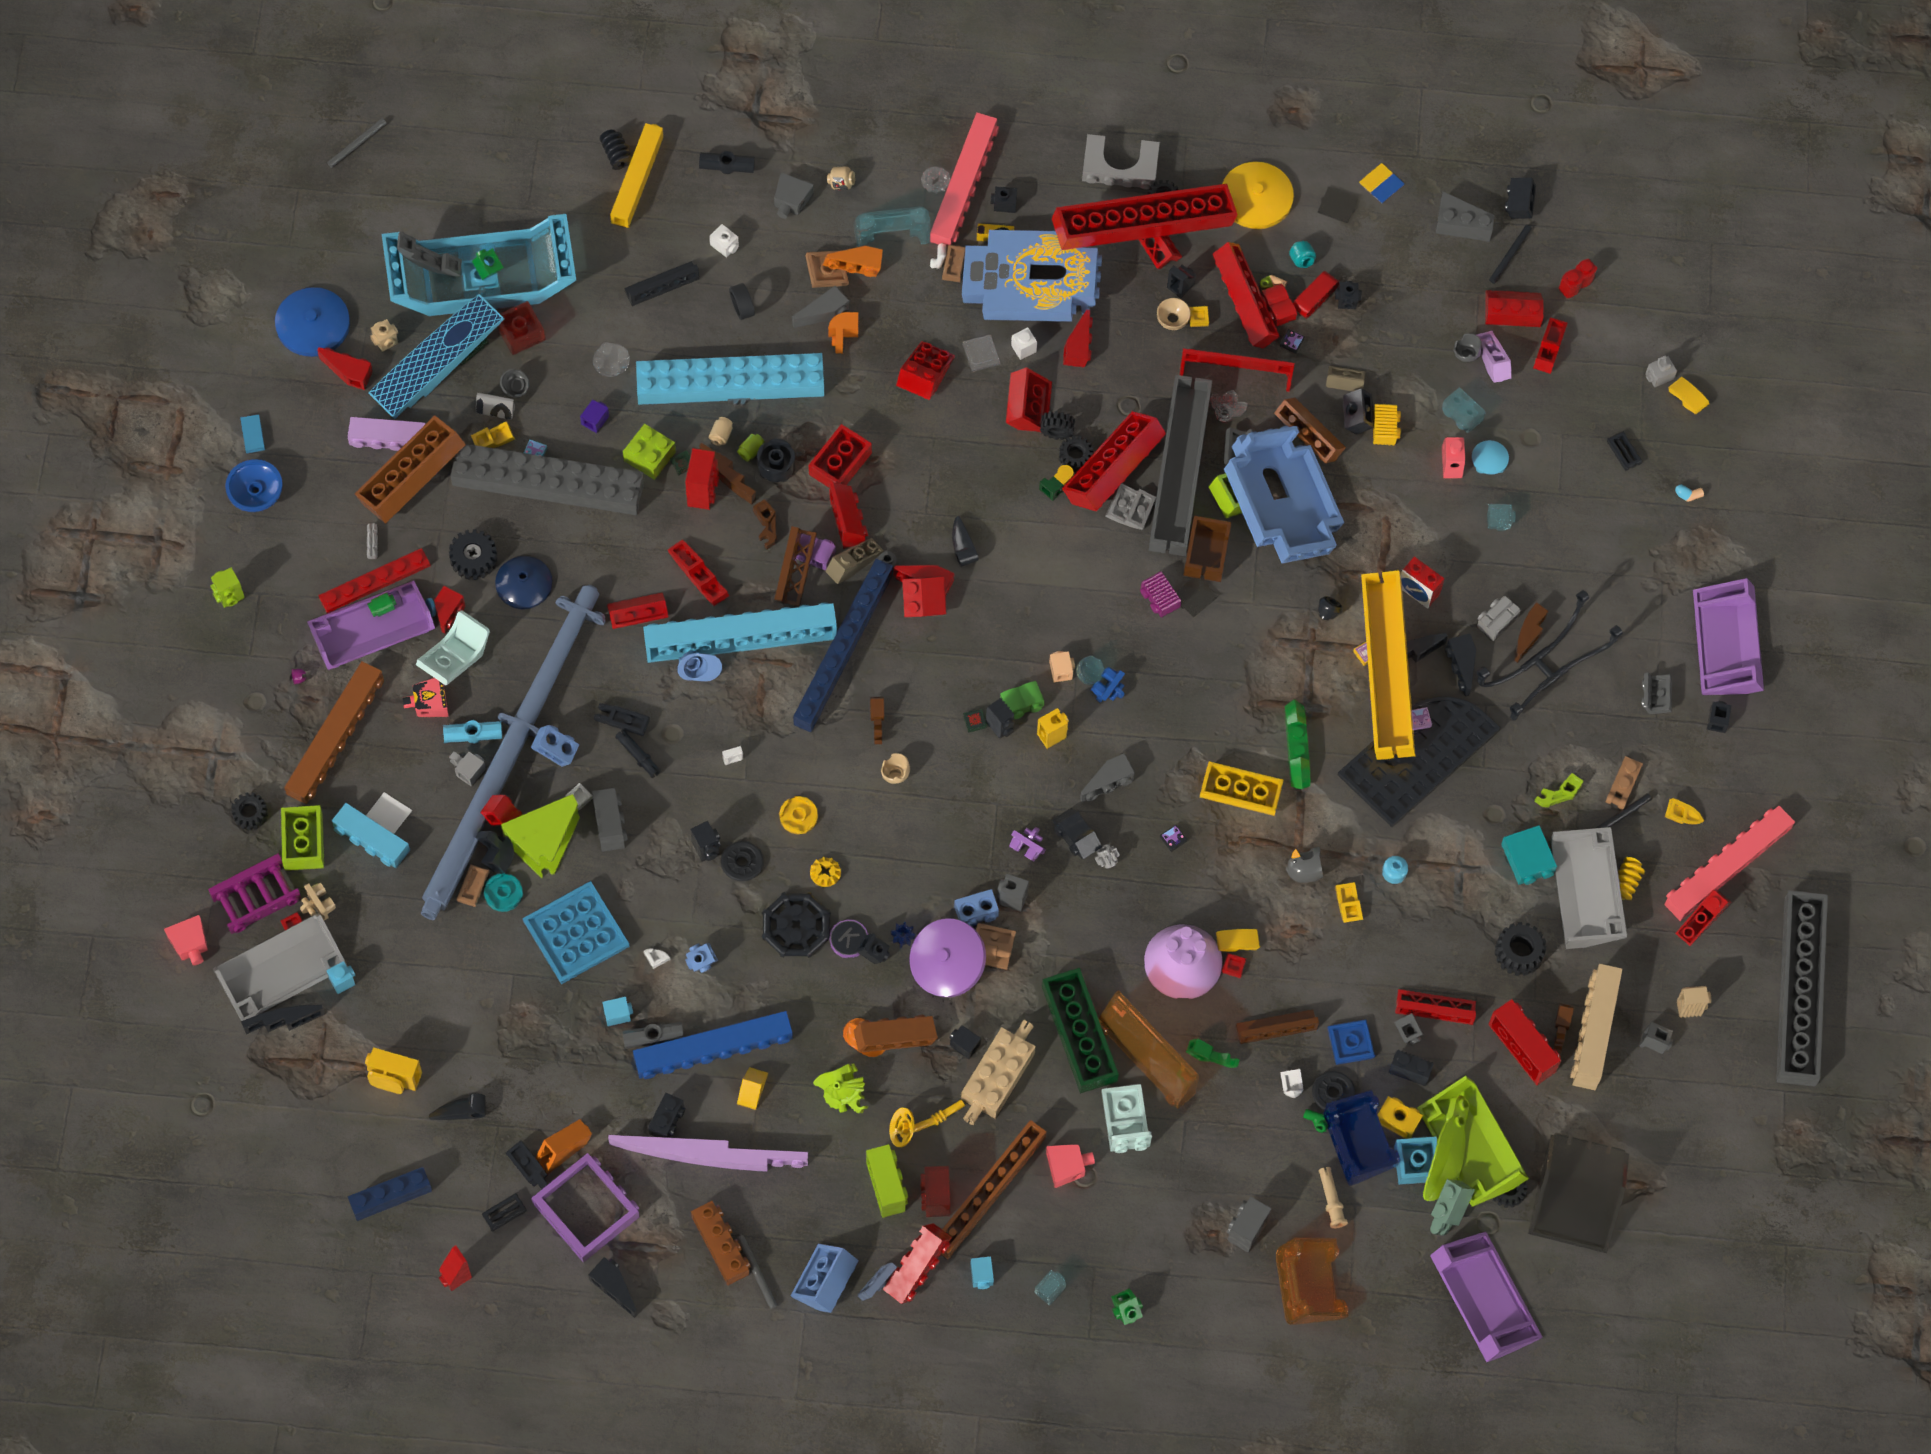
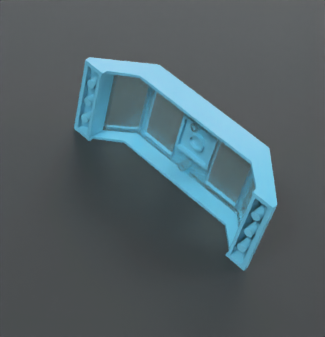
M566 214L548 216L546 220L530 229L423 241L416 240V244L442 256L448 253L462 259L460 276L439 274L414 264L397 249L399 232L382 234L390 301L427 316L456 313L478 294L494 309L540 304L576 281ZM493 248L504 268L498 273L482 280L472 260L477 257V252L483 249L488 251ZM484 260L485 264L489 266V262Z

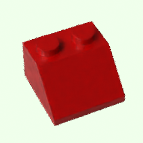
M944 576L902 579L904 617L947 614Z

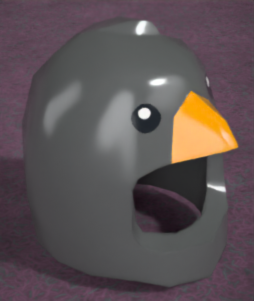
M1320 847L1312 848L1304 853H1299L1296 849L1294 850L1286 867V871L1291 879L1298 883H1308L1323 878L1319 857L1321 854Z

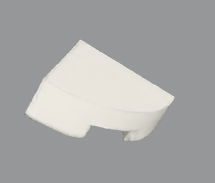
M652 948L644 950V954L653 969L670 960L669 955L664 951Z

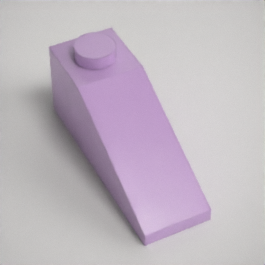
M1493 331L1476 334L1482 341L1481 356L1492 381L1495 383L1511 379V360Z

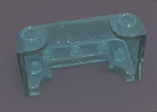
M911 207L862 213L854 220L856 247L867 246L868 242H873V233L907 229L910 231V237H918L921 244L930 243L929 212L924 207Z

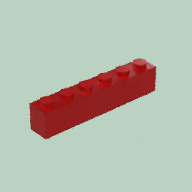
M1227 242L1213 253L1215 264L1219 268L1222 275L1221 278L1228 288V294L1235 304V310L1242 320V326L1249 336V342L1255 347L1265 348L1280 336L1240 245Z

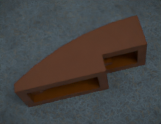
M1537 602L1529 611L1517 640L1515 661L1517 663L1541 637L1543 631L1540 625L1546 619L1548 610Z

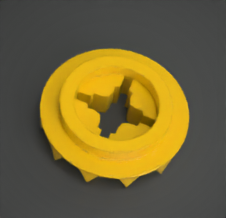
M823 857L818 860L816 859L813 865H811L810 876L815 884L821 887H830L840 879L841 868L832 857ZM821 866H822L823 868H825V869H828V868L830 869V870H829L830 877H829V875H827V874H825V873H824V874H821V873H822V868H821Z

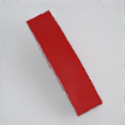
M683 539L668 549V553L713 606L729 597L728 591L717 581L716 576L705 566L704 561Z

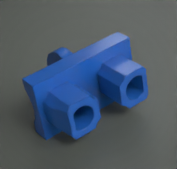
M1110 667L1103 671L1101 676L1108 681L1107 684L1103 685L1100 681H1097L1091 688L1094 694L1097 695L1096 700L1099 703L1102 700L1106 701L1108 697L1112 701L1116 697L1123 698L1125 695L1122 691L1124 685L1119 683V681L1124 676V672L1121 670L1116 672Z

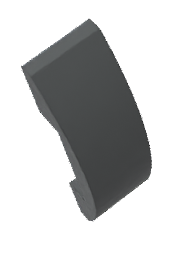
M403 232L398 233L397 249L409 261L439 274L460 276L462 259L448 253L442 256L416 244V238Z

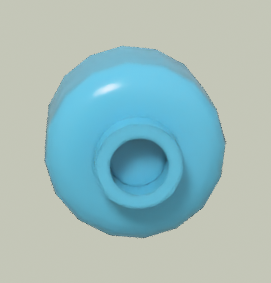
M1400 856L1389 857L1382 868L1384 879L1392 884L1401 883L1408 873V864Z

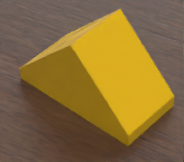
M749 1067L742 1080L737 1105L754 1110L757 1109L768 1076L767 1072Z

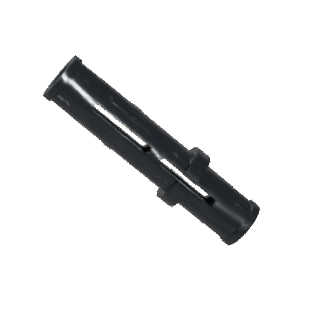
M624 729L616 734L615 738L635 758L637 765L643 767L651 778H655V775L658 776L661 769L651 760V756L646 754Z

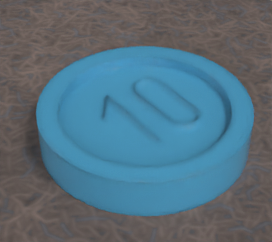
M427 598L425 603L431 617L436 616L434 601L432 598Z

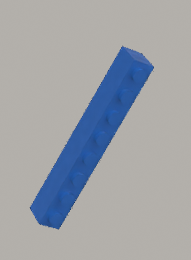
M784 1011L633 1050V1056L639 1079H650L655 1077L656 1074L672 1073L675 1069H689L694 1064H708L717 1058L727 1059L733 1054H747L752 1049H766L771 1044H785L793 1039L787 1012Z

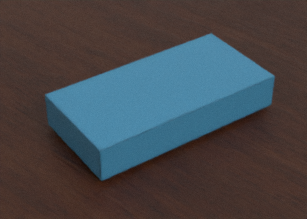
M259 414L241 417L246 453L265 450Z

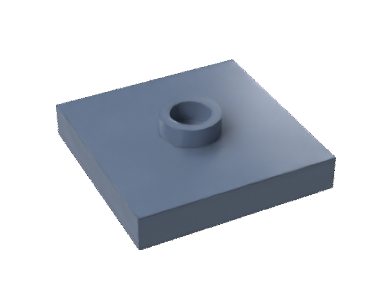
M892 1262L881 1266L857 1294L862 1301L871 1298L877 1290L880 1291L887 1283L886 1279L897 1267Z

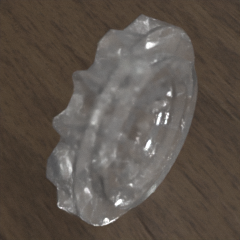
M941 167L926 169L921 177L923 188H926L928 192H935V194L941 191L944 192L950 183L949 173ZM939 176V182L933 185V180Z

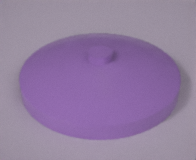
M941 919L927 925L915 938L910 951V968L914 979L925 991L939 997H955L970 990L980 979L986 963V950L981 936L972 926L957 919Z

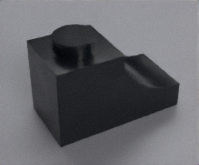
M1173 265L1169 270L1167 288L1182 298L1195 284L1196 274L1191 268H1186L1184 265L1178 268Z

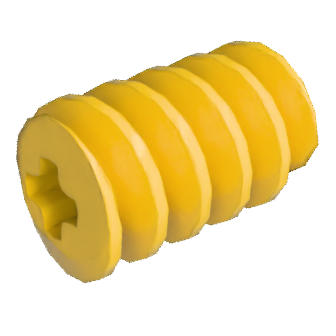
M1625 857L1620 870H1618L1622 900H1632L1631 894H1634L1636 891L1633 887H1638L1637 881L1642 879L1639 874L1645 873V870L1641 867V862L1632 857Z

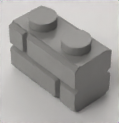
M1503 596L1500 600L1498 598L1495 599L1490 605L1491 609L1488 612L1483 611L1478 617V629L1485 633L1492 641L1500 636L1519 617L1521 612L1520 608L1506 596Z

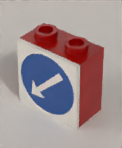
M1414 556L1401 572L1402 590L1428 609L1440 595L1445 578Z

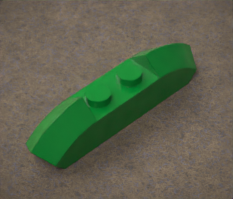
M1294 699L1285 706L1291 787L1304 789L1310 787L1306 715L1304 706Z

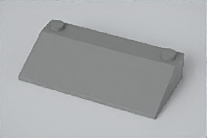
M1611 827L1553 832L1551 847L1553 858L1557 865L1555 875L1566 949L1586 948L1627 938Z
M317 913L213 968L240 1020L243 1021L328 978L326 970L343 961L345 964L346 962L322 916Z

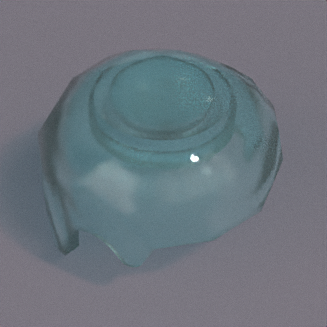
M1094 655L1082 658L1077 664L1076 674L1082 683L1092 686L1097 681L1102 680L1101 674L1105 669L1101 660L1095 658Z

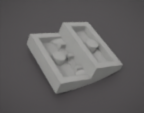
M1121 483L1115 492L1105 517L1142 530L1156 497L1141 489L1136 491Z

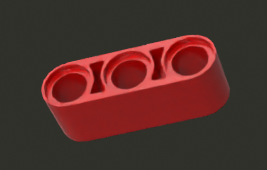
M1323 271L1293 302L1296 312L1305 319L1309 318L1337 289L1340 281L1327 271Z

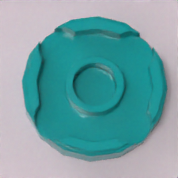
M500 873L492 876L487 881L484 889V898L492 909L499 912H507L520 904L523 898V888L515 876Z

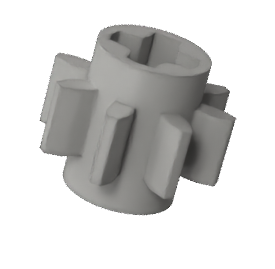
M1106 844L1097 850V856L1094 858L1101 867L1111 868L1118 863L1117 857L1120 854L1117 848Z

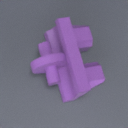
M1037 827L1033 830L1028 828L1024 830V833L1029 835L1028 838L1015 830L1011 834L1014 837L1009 846L1019 852L1025 843L1029 846V849L1024 856L1032 861H1035L1040 854H1044L1046 849L1033 842L1034 839L1038 842H1041L1043 837L1038 835L1040 829Z

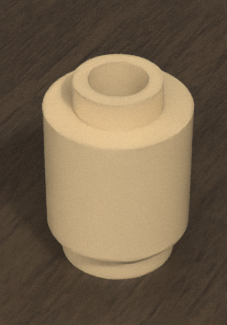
M719 417L715 421L709 434L711 443L716 446L726 444L733 429L731 420Z

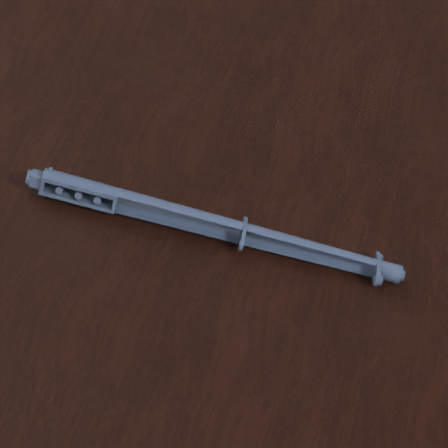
M592 585L582 586L574 603L565 596L557 598L555 603L560 608L569 611V614L515 717L504 713H499L497 717L501 722L510 727L422 896L425 904L421 915L425 918L435 920L440 909H446L478 845L479 840L475 837L479 831H482L487 821L480 812L492 795H500L528 736L536 737L539 728L533 725L584 620L604 625L606 621L605 615L598 611L592 612L599 597L596 587Z

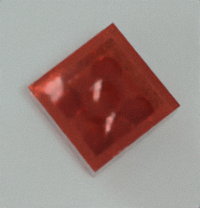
M528 301L500 313L504 320L497 326V329L512 355L546 340L544 329Z
M949 1166L924 1167V1174H921L920 1180L921 1192L925 1191V1193H921L922 1211H926V1217L950 1216Z

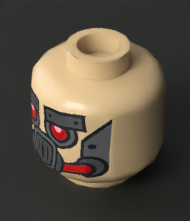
M847 166L833 167L827 175V182L831 184L834 190H849L855 184V173Z

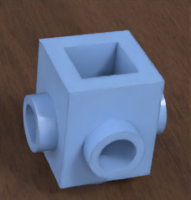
M710 943L702 946L696 944L690 947V952L686 954L687 959H685L690 970L693 969L694 972L700 970L701 973L711 969L710 965L718 961Z

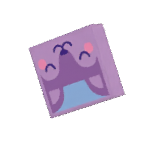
M1427 707L1412 710L1413 731L1432 727Z

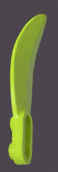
M1463 1095L1451 1098L1446 1123L1438 1138L1424 1187L1423 1197L1426 1201L1437 1200L1446 1180H1457L1461 1172L1465 1154L1464 1127L1469 1110V1101Z

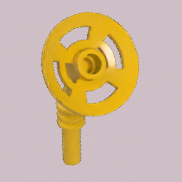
M959 1100L943 1111L939 1110V1113L936 1112L935 1116L932 1114L931 1118L914 1124L913 1114L908 1108H899L891 1119L890 1139L896 1147H904L910 1142L913 1133L933 1125H939V1122L945 1121L948 1116L965 1107V1104L962 1100ZM898 1134L903 1138L902 1142L899 1141Z

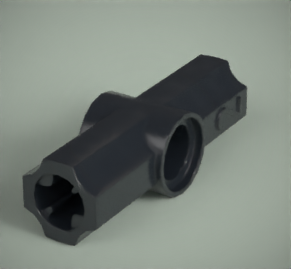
M724 151L721 154L700 152L699 169L720 170L723 174H731L733 172L754 173V156L734 155L730 151Z

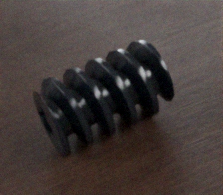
M613 129L603 132L599 140L607 154V158L610 160L612 169L620 170L629 165L632 156L630 151L627 150V144H624L625 139L622 138V133L616 132Z

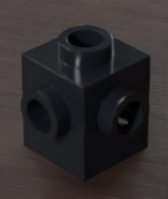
M1352 281L1340 282L1339 289H1335V300H1338V309H1356L1357 303L1361 301L1362 290H1358V283Z

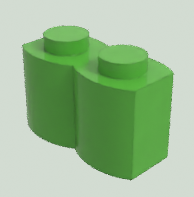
M1036 681L1009 689L1000 694V698H1003L1002 701H1005L1007 707H1010V710L1014 712V719L1023 717L1026 712H1038L1044 706V699Z

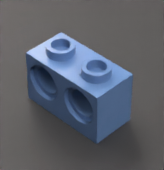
M547 725L541 727L531 748L561 767L571 764L579 744L574 741L573 737L558 732L559 730L555 726ZM546 736L549 737L550 743L546 741ZM562 745L565 747V753L562 751Z
M992 889L954 900V908L958 920L972 927L976 926L979 922L994 921L999 916V909ZM983 905H989L991 909L984 910L981 907ZM969 910L973 914L970 916H966L963 914V912Z

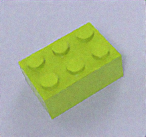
M320 805L281 808L282 863L285 871L324 868L323 813Z
M889 1144L866 1150V1164L882 1218L905 1212V1205L908 1204L906 1187H902L903 1177L900 1168L896 1169L897 1156L895 1150L890 1149Z

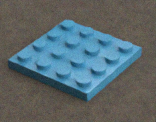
M591 881L522 918L561 984L630 947Z

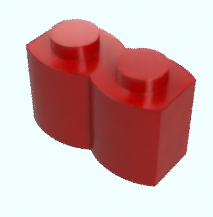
M1590 259L1581 261L1575 269L1569 270L1563 275L1559 291L1566 298L1574 297L1581 288H1585L1593 282L1597 267Z
M1282 283L1262 290L1261 295L1276 327L1296 320V309Z

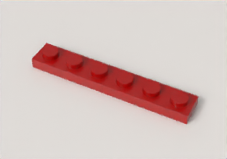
M421 548L318 596L328 614L430 567V563Z

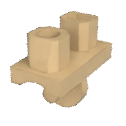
M321 883L312 887L310 884L305 885L304 888L310 901L306 897L301 900L303 902L300 908L302 913L309 912L313 916L316 914L314 910L316 908L323 920L328 919V913L336 907L330 897L322 902L319 900V897L326 894Z

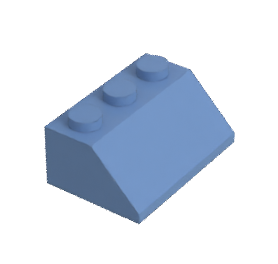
M818 1244L791 1297L816 1310L831 1313L859 1260L844 1248Z

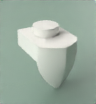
M1300 1069L1280 1072L1284 1094L1291 1098L1298 1097L1303 1092Z

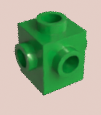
M1130 1289L1111 1296L1115 1307L1112 1308L1113 1314L1124 1325L1134 1323L1137 1319L1143 1317L1140 1310L1143 1308L1142 1303Z

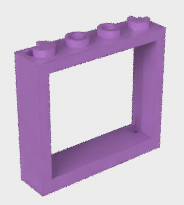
M588 1153L532 1197L533 1205L583 1263L639 1218L638 1205L633 1200L629 1201L626 1198L627 1193L620 1185L617 1187L613 1183L614 1178L608 1171L604 1172L600 1168L601 1163L595 1156L591 1157ZM589 1165L629 1212L584 1247L544 1199L585 1166Z

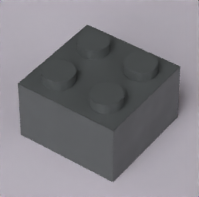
M1251 1196L1248 1201L1244 1200L1238 1210V1218L1233 1217L1227 1231L1229 1234L1228 1241L1248 1253L1266 1225L1271 1212L1270 1207Z

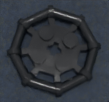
M783 892L767 909L762 911L763 935L761 937L780 954V957L807 956L810 958L821 945L830 939L831 912L815 899L810 892ZM789 901H804V902H803V906H800V905H798V904H795V905H793V906H790V902H789ZM784 904L786 909L779 915L775 914L774 912ZM809 904L812 905L819 913L814 915L812 912H810L807 909ZM771 920L777 921V930L771 931ZM822 920V931L816 930V921ZM793 922H800V927H801V928H800V929H798V928H794V929H793V928H792V926H793L792 923H793ZM779 936L785 942L784 946L775 937ZM814 936L817 937V939L810 946H808L807 942L811 940ZM799 944L803 946V949L789 948L790 945Z

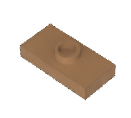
M948 245L942 280L960 283L966 247Z
M470 864L458 894L457 902L476 907L489 875V870Z

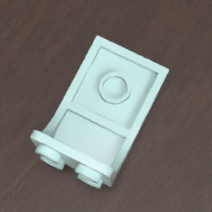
M461 610L457 613L455 622L448 634L417 659L416 665L444 685H448L483 656L490 631L486 626Z
M1141 1084L1102 1089L1110 1152L1124 1153L1128 1149L1142 1151L1150 1147L1152 1134L1148 1131Z

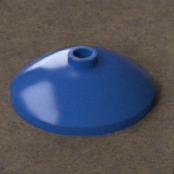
M253 459L236 465L230 471L226 479L225 488L227 496L234 506L243 511L258 512L271 507L279 499L283 483L276 467L269 462Z

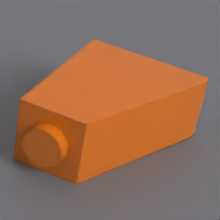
M579 1119L543 1141L535 1158L545 1169L547 1175L587 1145L592 1135L589 1127Z

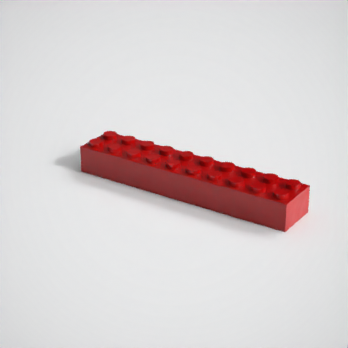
M1220 184L1056 207L1052 216V222L1061 250L1229 227L1233 225L1238 214L1228 185Z

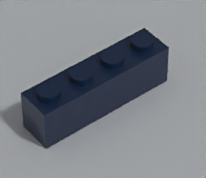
M421 1167L347 1197L355 1218L359 1221L430 1193L432 1189L424 1167Z

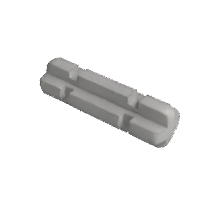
M369 523L367 525L368 559H377L378 527L376 523Z

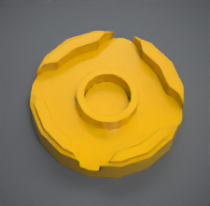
M796 796L795 798L788 799L781 806L779 812L780 822L784 829L790 833H807L817 823V808L813 801L806 797Z

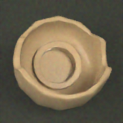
M893 753L890 759L883 761L881 774L884 780L891 784H896L907 779L910 773V765L906 756Z

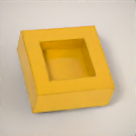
M1208 306L1189 307L1190 327L1209 326Z

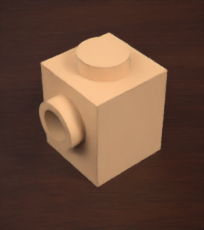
M1056 651L1050 654L1049 663L1053 682L1072 680V669H1075L1074 658H1070L1069 651Z

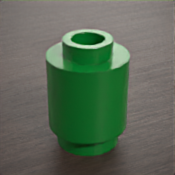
M386 592L371 599V602L367 603L373 617H380L395 610L394 605H397L393 595H388Z

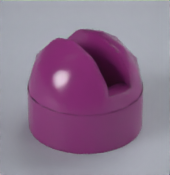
M292 669L294 684H300L306 680V677H302V674H306L303 669Z

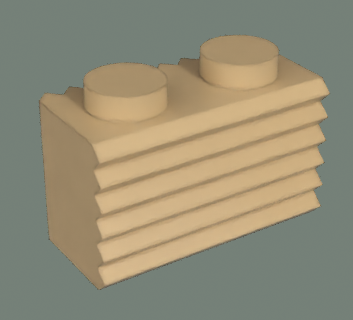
M1706 986L1685 987L1681 990L1677 998L1680 1018L1697 1017L1698 1015L1701 1017L1704 1011L1708 1010V1003H1711L1710 991L1707 992Z

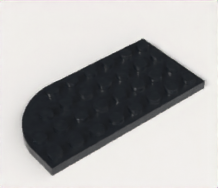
M1434 697L1420 701L1412 706V710L1427 707L1432 727L1414 730L1415 756L1398 758V755L1395 754L1394 758L1377 760L1374 741H1372L1344 766L1337 775L1381 818L1393 827L1499 732L1500 727L1479 707L1454 697Z

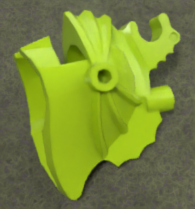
M854 1063L852 1066L847 1064L835 1071L825 1072L813 1082L815 1086H819L824 1090L823 1097L830 1108L839 1109L840 1113L848 1111L846 1104H849L851 1109H854L857 1113H863L868 1108L867 1105L860 1106V1100L864 1099L861 1092L864 1091L863 1086L865 1083L863 1082V1077L854 1079L853 1073L858 1071Z

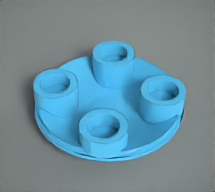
M1487 440L1475 446L1472 452V462L1479 473H1502L1508 465L1509 454L1506 448L1499 442Z

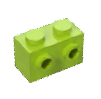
M232 567L224 571H218L211 577L213 584L210 587L213 591V596L217 603H222L224 608L234 606L238 601L245 598L241 584Z

